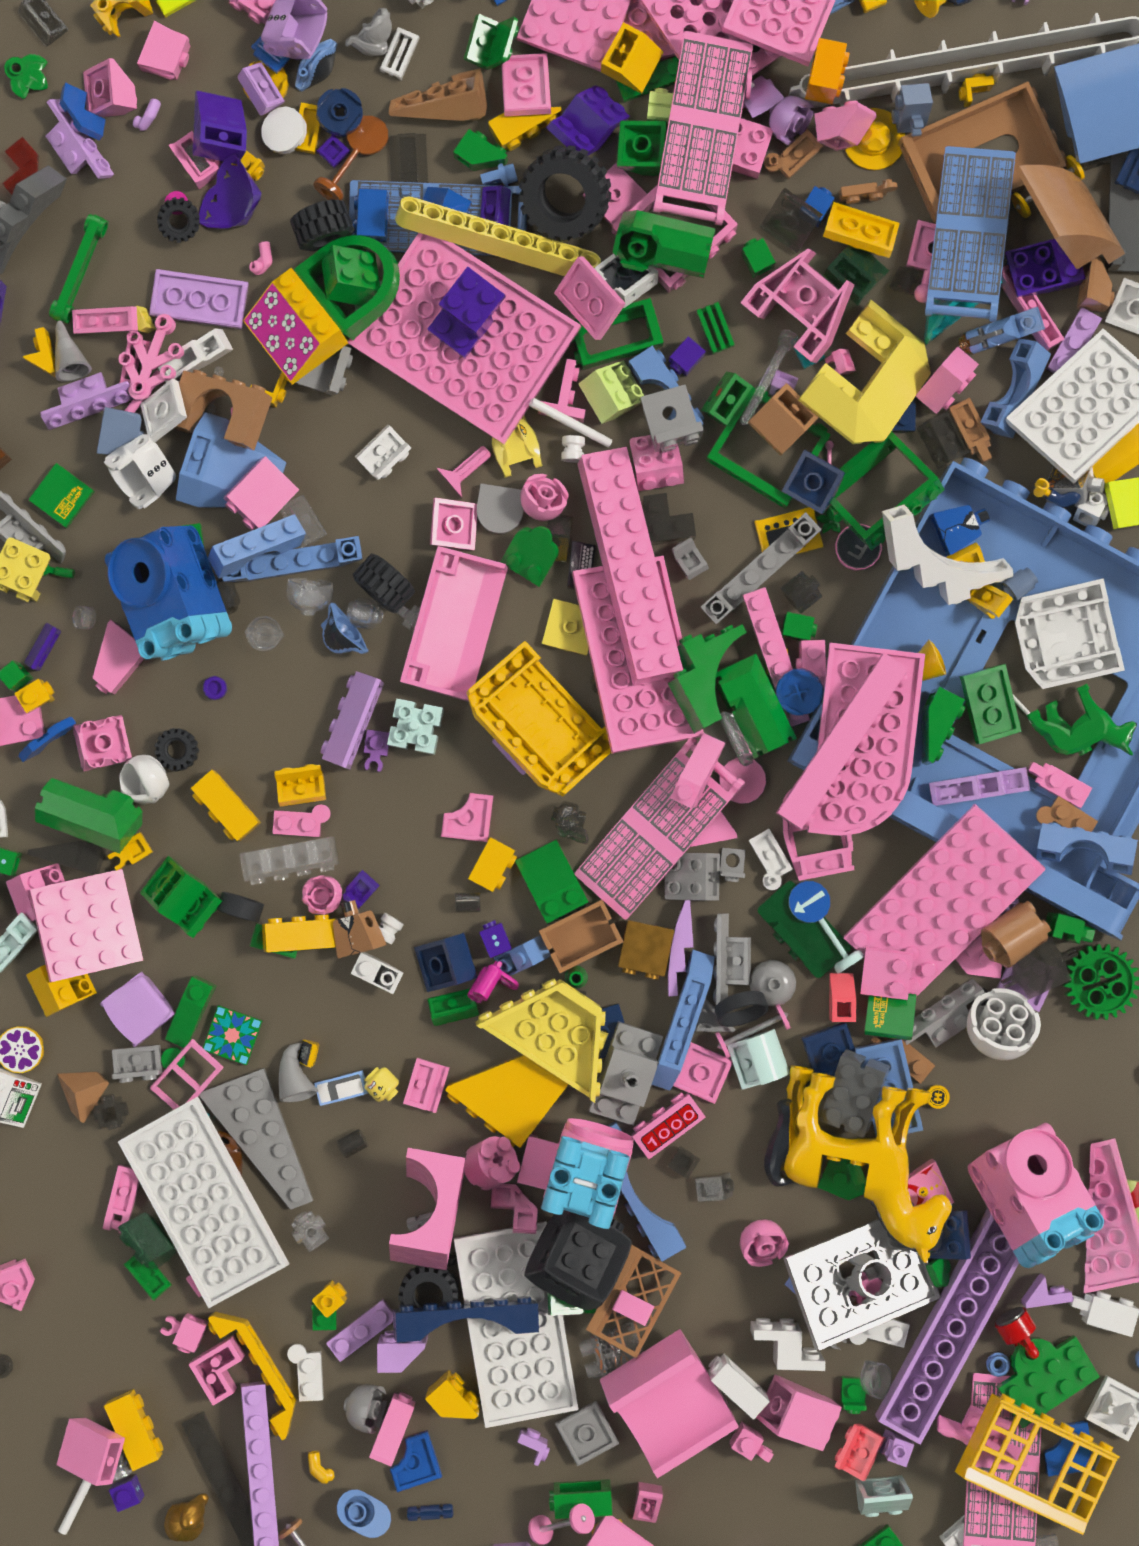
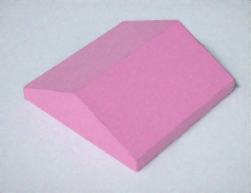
M433 498L430 545L448 549L475 550L477 504Z

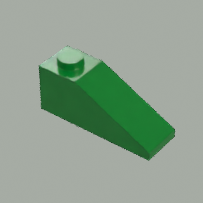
M196 975L191 977L165 1040L185 1048L191 1041L217 985Z

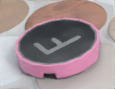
M860 524L866 531L870 528V526ZM846 527L837 537L835 550L841 564L848 569L858 571L865 570L874 565L880 557L882 544L880 543L871 551L849 527Z

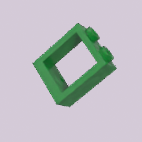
M610 1479L554 1482V1490H549L550 1512L555 1511V1519L569 1518L571 1509L578 1504L589 1506L593 1511L594 1517L613 1516Z

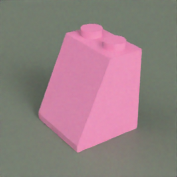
M774 1375L767 1391L770 1402L756 1418L779 1437L823 1451L830 1439V1434L835 1422L839 1418L842 1407L824 1395Z

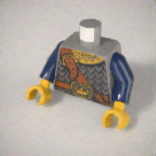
M1053 466L1048 480L1039 478L1034 484L1036 488L1033 492L1036 497L1045 495L1047 502L1064 508L1074 504L1086 503L1090 492L1102 493L1105 482L1104 479L1094 478L1093 467H1091L1073 484Z

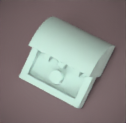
M775 1029L753 1035L727 1046L742 1090L760 1084H767L790 1074Z

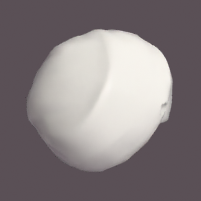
M137 755L123 765L119 775L121 793L131 796L136 804H154L164 796L169 788V781L164 767L157 759L149 755Z

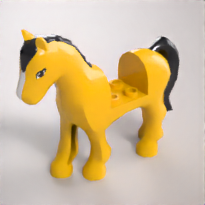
M791 1066L790 1081L786 1088L787 1099H782L777 1103L778 1122L768 1141L764 1158V1170L771 1184L781 1187L798 1183L802 1186L817 1188L823 1155H827V1159L833 1161H841V1158L851 1160V1164L864 1166L865 1163H868L869 1169L864 1198L869 1199L871 1205L875 1207L876 1215L887 1232L888 1237L895 1241L899 1247L918 1252L921 1260L927 1263L928 1258H930V1252L936 1251L941 1247L943 1226L951 1213L952 1205L949 1199L941 1194L934 1195L923 1204L912 1206L908 1191L909 1163L906 1141L913 1114L919 1107L929 1102L931 1092L917 1088H907L906 1091L900 1088L884 1086L882 1087V1099L873 1108L877 1131L876 1138L852 1139L834 1137L820 1129L818 1124V1108L825 1092L833 1088L835 1077L822 1073H813L814 1070L807 1067ZM810 1081V1085L804 1088V1086ZM894 1111L895 1119L891 1130V1116ZM783 1169L785 1170L787 1177H785L782 1174Z

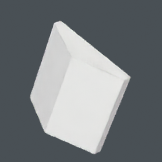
M1123 278L1115 293L1113 305L1109 308L1105 322L1139 334V283Z

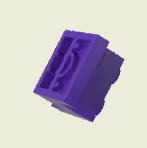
M595 85L576 94L562 116L552 120L546 128L566 147L568 145L576 146L577 151L583 148L589 151L588 156L601 149L614 129L620 126V121H627L630 116L625 112L621 104L614 102L608 96L604 88Z
M467 266L440 301L441 311L427 330L463 358H466L494 322L492 314L506 296Z

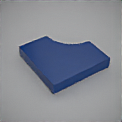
M1087 1421L1066 1423L1074 1428V1433L1079 1435L1082 1431L1090 1435ZM1060 1437L1057 1444L1043 1451L1048 1477L1059 1475L1074 1442ZM1079 1446L1072 1462L1086 1467L1092 1451ZM1070 1466L1066 1474L1081 1471Z
M428 1430L406 1437L404 1457L398 1464L390 1468L397 1492L442 1478L443 1476Z

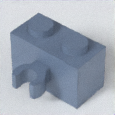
M929 83L901 85L899 95L895 97L896 107L892 110L891 114L892 123L896 124L898 133L911 132L912 137L922 135L921 129L927 126L933 104Z

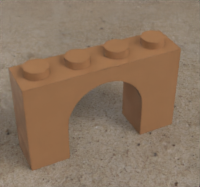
M183 370L179 386L187 418L174 427V429L193 434L208 404L218 397L229 396L232 401L233 411L224 439L235 446L254 451L272 401V397L265 393L266 389L254 384L251 387H247L245 383L234 379L232 382H227L225 378L214 374L212 378L207 377L206 373L199 370H193V373Z

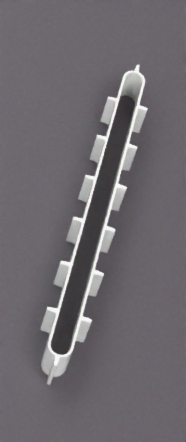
M1095 13L1089 24L1049 31L1047 22H1044L1038 33L998 40L996 31H993L988 42L947 49L945 40L941 41L937 51L900 58L895 57L894 50L892 49L886 60L846 67L844 81L1120 32H1128L1133 36L1132 38L845 88L841 90L839 98L835 97L833 104L840 103L841 106H844V103L848 101L888 94L891 95L892 102L895 103V97L899 95L901 85L929 83L930 87L941 85L943 94H946L951 83L964 81L965 78H972L973 75L985 73L986 76L993 75L994 85H997L1002 74L1042 67L1044 76H1047L1053 65L1068 63L1137 44L1139 41V18L1131 16L1101 22L1098 13ZM810 74L805 75L799 85L791 87L788 96H798L805 99L806 92L803 89L808 86ZM807 100L808 102L813 104V107L810 108L831 105L817 101Z

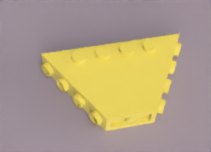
M551 979L542 984L543 988L535 992L532 989L523 993L518 1001L513 1003L512 1000H509L499 1006L500 1010L494 1013L487 1011L478 1016L479 1020L475 1023L479 1028L485 1029L588 1096L592 1102L595 1103V1097L600 1096V1082H597V1073H601L602 1059H598L599 1049L602 1050L604 1044V1036L600 1035V1027L605 1025V1012H602L599 1004L561 979L557 981Z

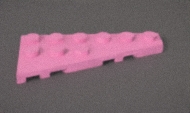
M1115 1138L1092 1143L1090 1146V1187L1088 1193L1103 1216L1104 1225L1099 1231L1094 1233V1236L1086 1240L1084 1293L1139 1282V1222Z

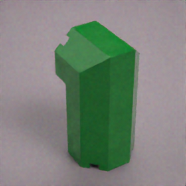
M639 210L627 211L622 214L613 253L621 259L620 263L624 268L643 272L648 269V266L704 279L715 228Z
M757 654L716 673V679L719 678V683L716 684L727 709L733 708L734 711L730 714L752 759L759 757L757 752L762 756L789 743L788 738L790 742L797 739Z
M51 778L42 788L40 796L44 798L42 803L37 802L35 806V822L119 854L142 826L143 811L139 806L137 809L133 806L134 800L131 796L115 790L109 791L107 795H99Z

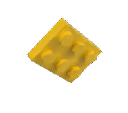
M833 202L823 237L857 249L872 252L878 256L890 258L900 223Z

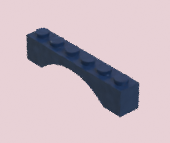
M530 1296L517 1297V1301H508V1298H496L492 1303H484V1300H471L470 1304L461 1305L460 1301H450L446 1303V1306H437V1303H425L421 1308H413V1305L407 1304L400 1305L399 1309H393L394 1339L397 1343L421 1341L439 1326L465 1318H481L494 1321L507 1327L515 1334L539 1332L538 1303L535 1300H531Z

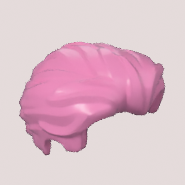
M320 875L312 877L303 886L302 901L308 906V911L312 914L325 915L331 913L340 905L342 898L341 885L330 876Z

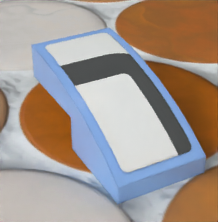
M363 1070L314 1083L318 1089L317 1096L320 1106L368 1094L364 1088L366 1082L364 1081Z

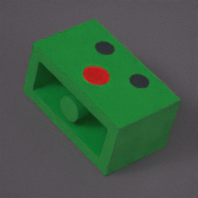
M726 371L701 411L717 423L728 425L753 386L736 373Z

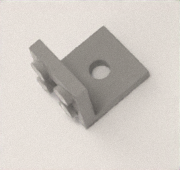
M686 384L640 397L655 453L662 450V453L676 449L675 447L683 444L690 446L701 440L704 430L701 421L696 422ZM666 408L674 409L676 417L672 420H666L662 414L663 410Z

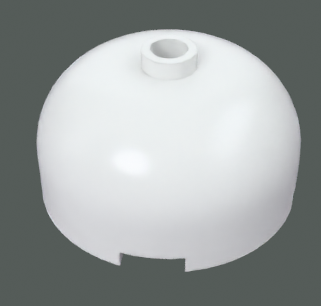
M995 988L981 996L979 995L975 999L967 1016V1033L973 1045L984 1055L996 1060L1016 1059L1028 1052L1036 1041L1041 1027L1038 1012L1035 1013L1034 1009L1027 1002L1028 999L1020 993L1010 989ZM989 999L986 1005L981 1006V1003Z

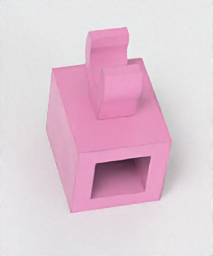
M189 1313L184 1316L182 1322L173 1316H167L165 1321L172 1324V1329L163 1327L160 1332L166 1336L177 1333L172 1344L177 1345V1349L184 1353H190V1351L195 1353L205 1333L208 1321Z
M741 1421L739 1428H737L729 1441L731 1448L751 1461L755 1454L767 1462H770L774 1455L771 1449L762 1445L764 1441L762 1434Z

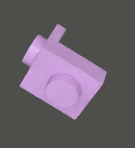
M521 1428L518 1435V1443L537 1451L534 1465L538 1466L540 1461L545 1462L550 1450L547 1447L548 1439L541 1437V1433L537 1430Z

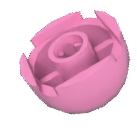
M534 474L529 477L520 494L523 510L530 517L539 521H550L558 517L565 508L568 499V492L565 486L555 478L553 481L546 478L547 475Z
M771 1220L754 1221L745 1227L741 1233L740 1249L744 1258L751 1266L762 1267L773 1264L771 1260L776 1257L780 1260L788 1250L789 1243L784 1231Z

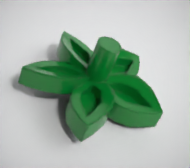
M830 507L826 511V516L820 515L816 517L819 522L825 523L822 527V534L830 529L840 533L839 522L842 519L837 514L834 515Z

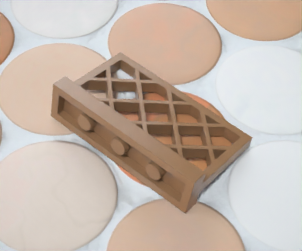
M631 1245L628 1258L613 1290L602 1306L597 1308L586 1330L637 1358L681 1272ZM641 1257L651 1261L652 1272L639 1274L637 1265ZM654 1264L662 1267V1269L656 1270ZM636 1269L637 1276L631 1277L634 1270ZM667 1270L675 1275L671 1284L660 1286L657 1276L658 1272ZM654 1274L658 1288L644 1291L641 1277ZM639 1279L642 1292L633 1296L643 1295L645 1302L648 1303L646 1294L659 1290L662 1301L658 1306L654 1307L657 1310L653 1317L650 1315V1323L647 1327L638 1329L636 1321L633 1320L636 1330L622 1334L618 1320L627 1317H617L616 1311L612 1310L620 1291L627 1292L626 1285L628 1281ZM668 1288L663 1296L662 1289ZM613 1311L615 1318L608 1320ZM616 1321L619 1335L608 1337L601 1333L607 1323ZM646 1330L642 1338H640L639 1332ZM637 1333L639 1344L635 1351L625 1346L623 1336ZM621 1338L622 1344L613 1339Z

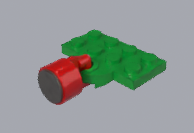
M1013 1308L1003 1313L996 1320L995 1327L1005 1344H1014L1015 1346L1014 1353L1011 1355V1365L1015 1374L998 1384L996 1388L1000 1395L1003 1393L1015 1399L1014 1404L1021 1406L1024 1403L1034 1408V1413L1040 1416L1042 1412L1047 1413L1100 1377L1076 1336L1072 1335L1056 1347L1040 1337H1030L1035 1331L1036 1325L1026 1308ZM1021 1417L1018 1425L1023 1429L1032 1422Z

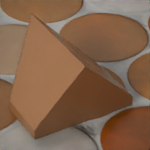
M98 1072L57 1074L71 1112L80 1122L84 1123L109 1085V1082Z

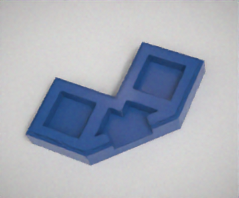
M65 83L61 91L60 106L65 112L70 114L74 120L73 124L79 132L100 141L103 137L105 119L84 109L87 92Z
M68 717L54 724L40 738L34 739L27 744L18 755L21 761L25 762L40 754L50 742L67 734L76 724L75 720L72 717Z

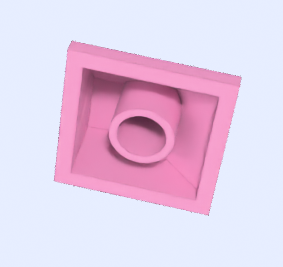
M108 58L83 72L85 92H87V111L100 117L125 115L137 109L135 85L114 59Z

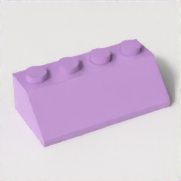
M357 671L355 676H350L346 686L349 689L346 698H341L338 705V710H340L338 719L334 718L329 728V732H332L329 741L325 740L320 751L323 754L322 759L349 770L351 769L384 686L382 680Z

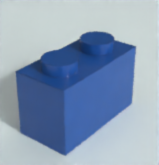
M359 189V196L354 197V210H358V218L353 220L355 229L353 233L370 237L377 241L387 242L389 205L387 190Z

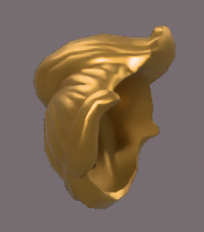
M200 1494L190 1502H182L170 1507L165 1518L164 1527L165 1533L171 1540L189 1542L195 1540L200 1535L204 1527L205 1505L209 1499L207 1494Z

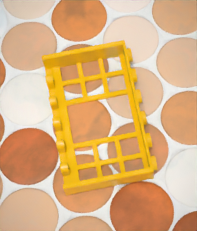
M992 1393L955 1472L971 1483L1083 1535L1092 1512L1120 1456L1112 1452L1114 1447L1101 1440L1097 1444L1093 1442L1094 1438L1082 1431L1078 1435L1073 1432V1427L1064 1422H1061L1060 1425L1053 1423L1055 1419L1043 1412L1039 1416L1034 1413V1408L1024 1403L1018 1406L1014 1404L1015 1399L1003 1393L1001 1397ZM1002 1408L1016 1414L1009 1430L995 1425ZM1021 1417L1034 1423L1027 1440L1014 1434ZM1040 1426L1074 1442L1047 1500L1013 1484ZM992 1429L1006 1435L999 1451L985 1446ZM1011 1438L1025 1444L1018 1460L1004 1455ZM1079 1446L1093 1451L1086 1467L1072 1462ZM982 1450L996 1456L989 1472L975 1466ZM1099 1454L1101 1455V1458L1095 1471L1093 1472L1091 1471V1469ZM1001 1459L1015 1465L1008 1481L994 1475ZM1070 1466L1083 1472L1076 1488L1063 1483ZM1088 1475L1092 1476L1085 1492H1082L1081 1490ZM1060 1487L1073 1493L1066 1509L1053 1503ZM1078 1496H1081L1082 1499L1077 1507L1076 1512H1071L1077 1501Z

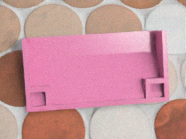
M440 546L437 547L400 682L469 702L466 692L477 681L508 570L506 564Z

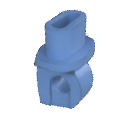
M500 163L498 170L480 174L483 185H497L503 182L507 187L508 184L518 181L513 163L503 166V163Z

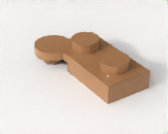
M807 129L781 155L777 153L768 154L764 159V167L769 172L780 170L789 180L823 148V145Z
M892 179L883 180V184L878 187L875 182L841 187L839 191L840 202H846V204H856L861 199L868 198L869 201H878L883 199L887 192L897 190L898 186L896 182H892Z
M1060 796L1055 798L1051 807L1043 806L1036 812V819L1040 824H1048L1054 821L1062 827H1080L1085 831L1092 832L1098 823L1097 820Z

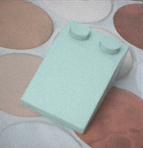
M902 1475L869 1478L866 1481L855 1480L858 1509L861 1515L865 1514L866 1517H876L879 1513L883 1512L897 1515L903 1513L902 1510H909L913 1496Z

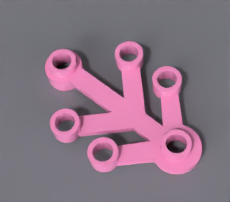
M161 314L155 320L157 330L148 354L142 342L143 337L138 331H129L127 334V341L134 346L143 366L140 375L134 366L135 359L133 355L129 352H122L119 355L118 360L126 368L131 379L130 387L128 388L129 394L136 400L147 399L153 387L166 380L170 381L176 376L175 369L170 365H164L160 369L159 374L150 377L152 370L173 359H180L184 355L183 347L178 343H173L169 346L168 351L158 356L165 335L171 334L176 327L174 319L167 314ZM166 320V324L161 326V322ZM138 335V338L132 341V337ZM175 348H179L177 354H173ZM129 356V361L124 363L125 357ZM170 369V375L165 376V372ZM139 385H142V389L140 391H136L137 387Z

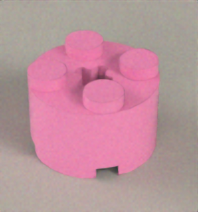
M489 1137L471 1146L466 1152L464 1173L471 1184L478 1185L482 1190H491L510 1181L520 1169L516 1152L506 1137Z

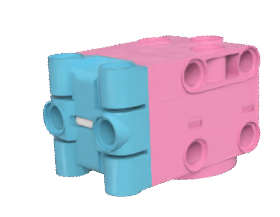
M575 1118L567 1119L544 1192L541 1209L561 1215L563 1210L589 1217L588 1222L590 1224L609 1229L632 1155L634 1138L627 1133L603 1124Z
M1046 1122L1032 1129L1025 1130L1014 1138L987 1150L968 1165L971 1179L994 1220L1002 1230L1018 1262L1025 1268L1039 1265L1056 1256V1253L1061 1249L1071 1248L1091 1238L1104 1225L1103 1216L1081 1181L1079 1173L1073 1167L1068 1148L1056 1136L1052 1126Z

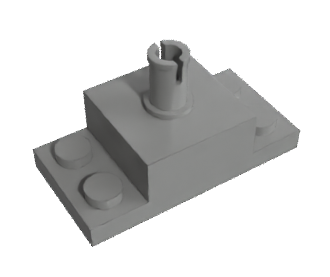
M619 1021L617 1022L598 1082H600V1096L595 1097V1103L591 1101L588 1109L589 1112L634 1126L640 1106L644 1107L659 1063L656 1057L663 1039L662 1035Z

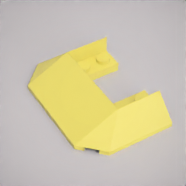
M870 299L845 333L881 362L862 391H859L825 363L798 399V401L852 444L885 441L931 374L925 343Z

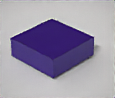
M331 135L317 150V153L335 168L350 153V150L334 135Z

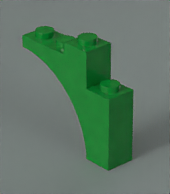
M743 624L736 628L730 625L720 631L721 635L717 637L715 634H711L703 639L700 634L693 638L690 634L679 640L680 645L677 648L683 671L675 673L673 675L675 679L669 682L668 685L694 734L722 719L715 694L716 673L720 660L727 648L736 639L747 633Z

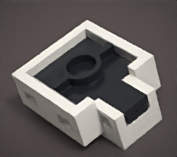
M612 254L594 269L626 303L623 307L625 308L658 284V270L652 266H648V269L643 272L624 268L620 263L621 259L618 255L616 257Z

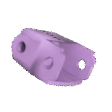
M276 0L273 3L261 34L265 51L274 56L310 59L322 38L326 26L327 7L321 0Z
M143 972L137 974L100 1003L110 1020L132 1042L133 1047L145 1041L175 1015L173 1007L151 979L144 975Z

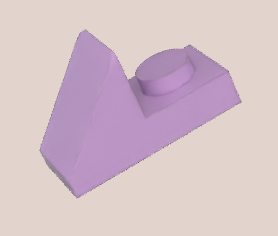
M1040 1273L1022 1297L1021 1302L1025 1308L1073 1302L1072 1292L1062 1285L1052 1286L1048 1291L1046 1277Z

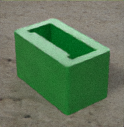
M14 660L10 661L0 670V679L12 691H19L33 679L24 666Z

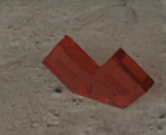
M23 137L5 151L19 168L17 172L2 183L11 195H13L16 184L38 172L39 155Z

